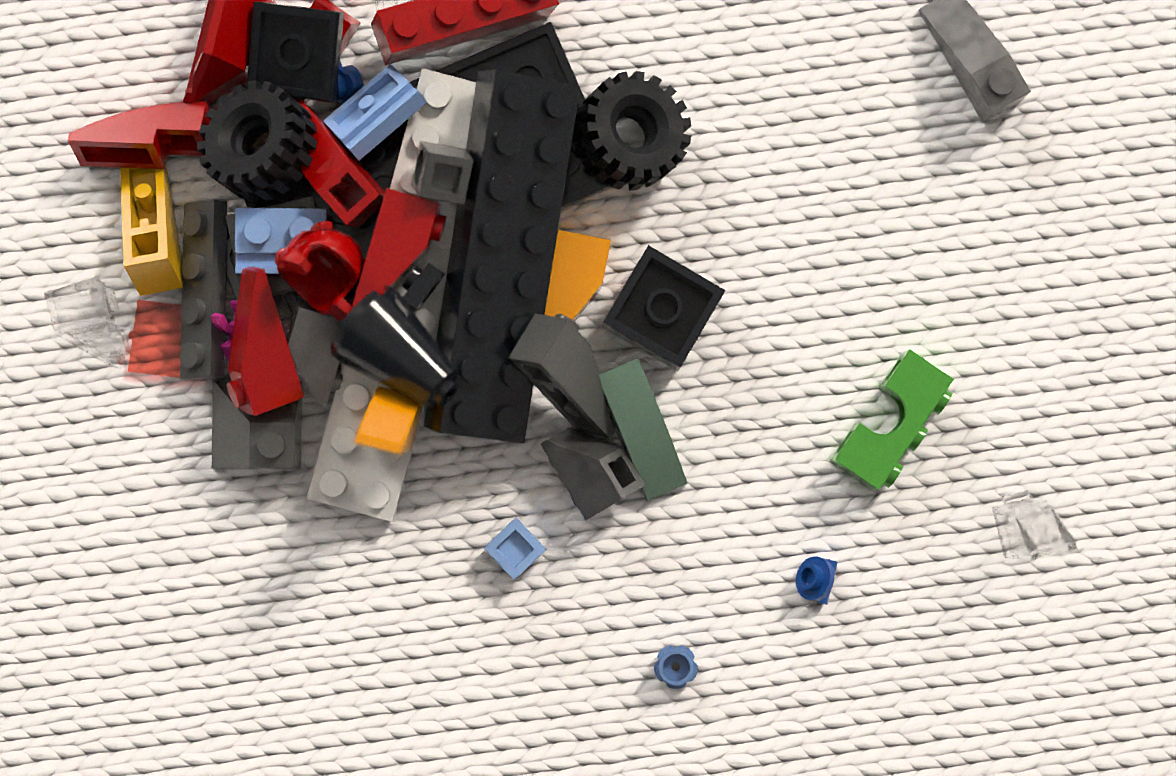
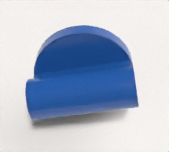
M812 556L804 560L796 574L798 593L804 599L827 605L838 562L818 556Z

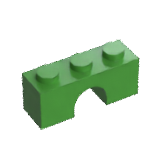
M911 349L903 352L879 387L898 406L899 419L895 428L887 434H878L861 423L853 425L830 459V462L873 491L880 490L882 485L888 488L891 487L904 467L898 462L907 448L915 451L926 436L928 429L923 425L932 411L939 415L951 399L953 393L948 388L954 379Z

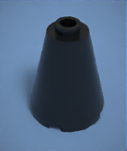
M389 285L384 286L386 293L380 295L375 290L367 294L353 307L340 324L339 329L345 334L340 344L332 340L331 355L349 368L427 407H433L436 404L443 406L448 403L459 388V385L456 383L458 371L400 293Z

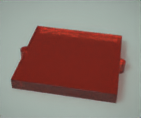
M137 299L134 329L128 334L129 339L132 340L128 372L180 378L182 305Z

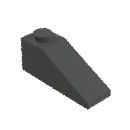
M535 313L510 354L509 359L576 430L592 436L611 439L614 434V428L591 345L579 333L578 324L571 318L562 314H556L553 317Z

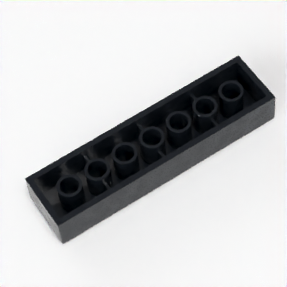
M501 70L478 71L466 145V152L473 159L465 202L464 204L457 203L436 339L437 345L458 371L456 383L459 385V388L453 398L445 405L426 406L423 426L443 434L525 443L534 384L509 359V356L534 314L545 315L580 86Z

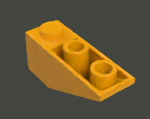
M558 230L545 315L555 317L556 314H562L574 321L577 320L602 289L611 240Z

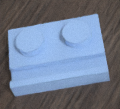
M389 64L323 120V122L359 161L427 102L420 92L399 71Z
M235 208V273L242 274V269L252 266L265 269L266 274H279L274 260L276 253L281 249L287 248L289 242L299 233L310 230L311 226L318 222L327 221V210L306 208Z

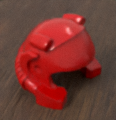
M322 221L311 226L310 230L296 235L289 242L287 248L281 249L276 253L274 260L281 278L295 293L301 296L321 315H332L339 321L344 319L352 309V306L344 298L357 283L366 259L363 258L359 245L352 237L333 230V224L330 221Z

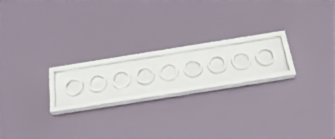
M422 68L417 90L427 103L408 119L390 189L419 197L411 184L420 141L464 148L466 150L476 82ZM424 198L440 203L442 206L440 214L447 216L440 242L432 240L429 251L416 265L424 269L427 263L430 262L444 274H447L457 203ZM414 267L393 288L402 297L407 291L401 285ZM446 275L420 310H416L408 304L435 342L438 333ZM342 364L340 374L343 375L340 390H335L306 499L393 522L425 405L422 406L411 450L403 454H397L355 443L358 429L377 386H387Z

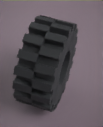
M627 71L621 72L613 79L609 77L603 81L583 101L584 104L578 109L575 117L579 121L574 125L573 136H581V139L574 146L577 154L585 152L587 155L582 164L587 171L594 165L599 170L595 178L603 183L610 177L613 179L611 187L619 190L627 183L629 191L639 190L643 185L646 188L654 185L677 167L676 165L687 154L684 149L691 143L692 135L684 134L692 126L691 118H682L681 113L687 107L683 100L675 103L672 99V96L677 91L671 85L665 90L660 88L659 85L662 79L655 75L648 81H644L645 72L635 71L629 78ZM627 117L640 125L645 135V142L641 147H630L621 140L616 130V124L619 119Z
M257 80L249 81L248 90L239 84L232 88L234 95L231 98L223 94L217 100L221 104L217 111L210 108L206 117L211 121L209 125L201 124L199 134L205 140L197 142V151L204 155L199 158L201 166L207 170L206 173L241 199L244 197L251 202H258L259 196L268 201L274 199V190L283 195L290 190L287 182L293 179L298 183L304 176L299 172V169L302 165L309 167L313 160L307 152L310 149H316L317 140L310 134L317 132L315 123L310 120L312 116L308 110L279 86L276 87L273 83L264 81L263 85ZM269 131L268 138L263 147L250 155L255 141Z

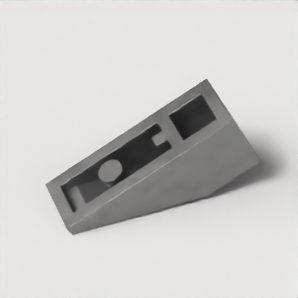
M934 0L919 8L920 15L982 123L1020 103L1031 92L1009 52L968 0Z

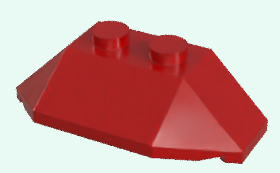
M208 0L183 102H207L208 106H210L223 94L228 95L233 92V87L247 83L254 1L276 3V1Z

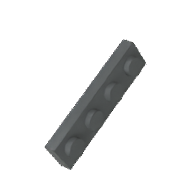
M212 199L184 204L180 379L195 381L224 378V352L220 346L225 341V332L215 328L211 315L220 313L225 316L226 201Z

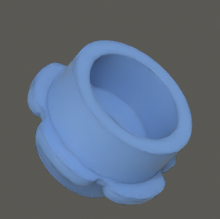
M672 645L662 648L657 654L658 661L654 664V673L657 679L661 682L664 681L666 686L672 689L683 688L686 682L693 681L698 672V665L693 660L695 657L693 652L682 645H679L677 648H674ZM674 662L680 664V669L677 671L671 668Z

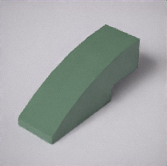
M634 359L599 374L614 427L624 450L645 483V486L641 489L646 500H651L688 484L667 426L639 359Z

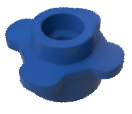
M340 61L336 100L341 106L364 86L359 70L355 66L348 65L342 67Z

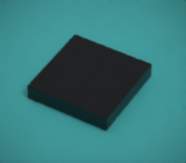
M254 1L247 90L249 81L257 80L262 85L264 81L273 83L276 87L279 86L294 98L336 102L344 12Z

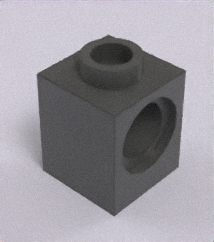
M420 141L411 185L419 197L464 204L473 159L464 148Z

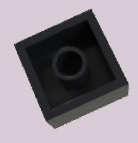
M648 245L605 317L602 327L674 370L679 371L726 290Z

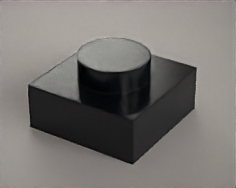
M430 262L427 263L424 269L416 265L401 285L407 291L402 298L413 308L420 310L446 274Z

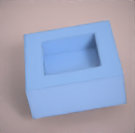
M517 517L484 547L513 580L547 550Z

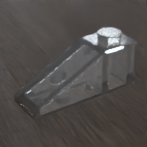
M1028 490L1002 495L1004 504L991 507L1004 558L1036 560L1078 549L1076 540L1044 496L1030 497Z

